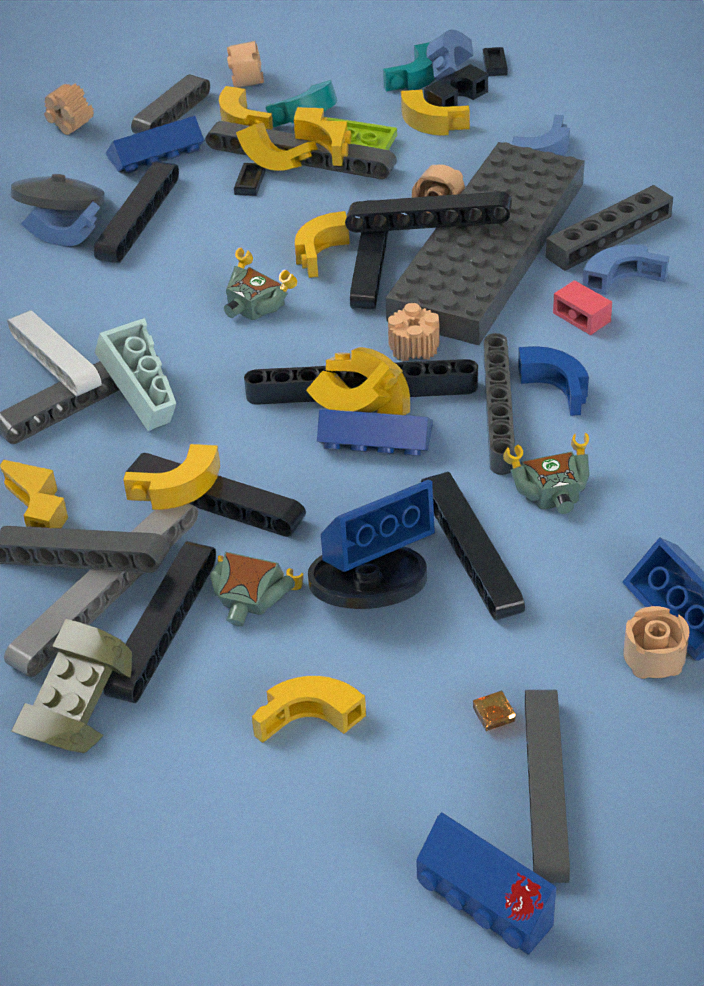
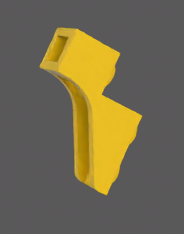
M3 460L0 468L4 473L5 487L28 507L23 515L26 527L62 528L68 519L64 498L55 496L57 485L53 470Z

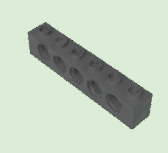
M652 185L547 237L546 258L566 271L592 258L598 252L613 247L672 216L673 197L657 186Z

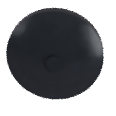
M405 546L345 572L323 561L322 555L315 559L308 569L309 589L316 598L333 606L350 609L380 608L403 602L419 593L427 582L426 561L418 552Z

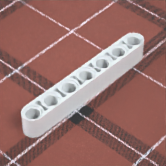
M27 311L7 320L8 327L15 340L75 396L101 386V379L94 365L33 311Z

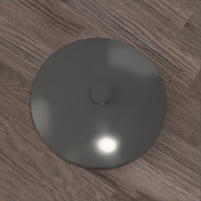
M62 174L28 178L16 181L11 185V197L14 200L35 207L57 210H85L93 201L98 206L104 204L105 193L101 188L80 180L66 178Z

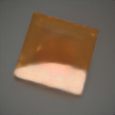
M502 690L473 700V709L485 731L515 722V712Z

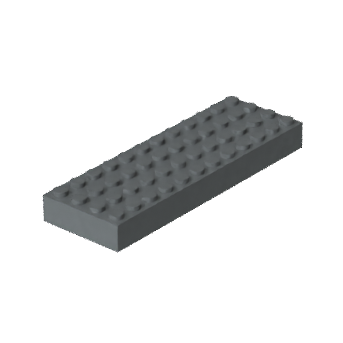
M498 142L461 194L508 193L512 198L510 218L501 224L436 228L386 296V321L388 322V318L394 315V312L402 311L406 304L416 303L421 309L426 308V311L431 310V313L438 314L439 335L480 345L544 246L546 238L551 235L582 187L585 161L571 156L566 157L552 152L534 150L530 147H520L507 142Z

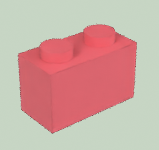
M574 280L554 293L553 314L592 335L611 322L612 301Z

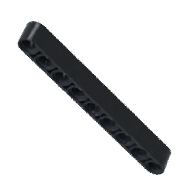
M471 359L395 362L402 370L406 379L410 397L472 394L478 389V364ZM326 366L250 370L244 375L246 399L249 403L257 405L316 402L306 390L322 371H326ZM327 371L336 373L351 389L360 386L368 379L358 372Z

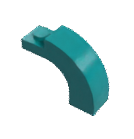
M430 42L414 45L413 62L383 69L384 89L386 92L407 88L408 91L419 90L428 86L436 79L434 78L433 63L427 58V47Z
M332 80L311 85L309 90L300 95L268 104L265 108L267 113H272L274 128L287 123L293 124L297 107L324 108V111L337 103V97Z

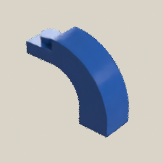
M540 346L519 347L518 370L521 384L547 383L558 387L566 396L570 416L581 415V406L586 404V397H588L589 375L585 367L573 356L557 349Z

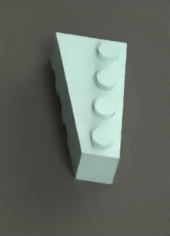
M145 318L99 333L95 354L147 431L171 422L176 401L167 377L163 375L162 363L159 356H156L152 336H149Z

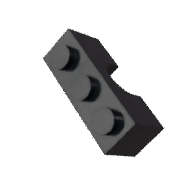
M469 64L425 87L424 99L429 104L439 107L458 106V96L474 100L488 92V73Z

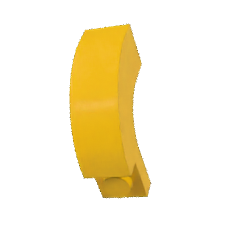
M225 86L219 95L221 121L247 126L264 123L266 129L273 130L272 113L247 109L246 89Z
M422 90L401 91L402 117L413 129L432 135H449V130L470 129L469 105L434 106L425 101Z
M264 123L254 124L236 132L241 147L248 157L261 167L270 170L283 171L301 167L300 161L312 157L311 152L318 150L315 141L306 142L290 150H282L271 142Z
M346 211L318 216L305 223L298 230L294 241L296 265L302 264V269L307 268L309 278L318 277L317 254L328 247L350 244L349 230L345 225Z
M358 347L351 350V353H335V357L326 360V371H352L368 378L382 361L394 362L376 350ZM401 372L397 377V382L391 388L386 389V392L392 399L379 408L377 413L394 415L410 413L409 388Z
M382 361L363 384L353 389L349 388L336 373L322 371L306 391L317 403L329 410L371 413L383 407L392 399L386 392V389L391 388L397 382V377L401 374L402 370L396 363Z
M190 444L185 461L177 468L168 472H125L123 481L127 500L151 501L152 510H162L183 506L198 499L212 487L219 474L220 458L218 445Z
M302 676L289 679L266 691L268 704L258 708L255 714L252 715L254 736L262 743L289 722L303 717L323 719L345 734L366 717L365 695L351 685L330 677Z

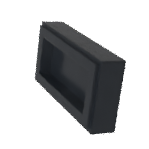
M483 48V60L488 76L507 75L508 68L504 48Z
M243 163L234 186V195L257 196L266 168L256 163Z

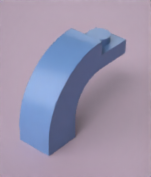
M454 29L446 31L430 42L427 47V58L433 63L434 78L438 81L455 72V65L459 66L473 56L472 40Z
M555 115L552 128L548 133L538 137L514 136L512 145L530 147L534 150L552 152L564 156L569 149L570 128H567V124H563L564 115Z
M93 201L81 215L76 217L64 216L54 209L35 207L21 225L34 236L47 243L64 247L75 246L83 242L96 227L94 224L97 220L95 214L100 207Z
M644 245L610 247L598 252L588 261L583 270V285L596 293L606 295L611 284L623 277L636 276L665 282L668 277L670 257L649 253L648 246Z

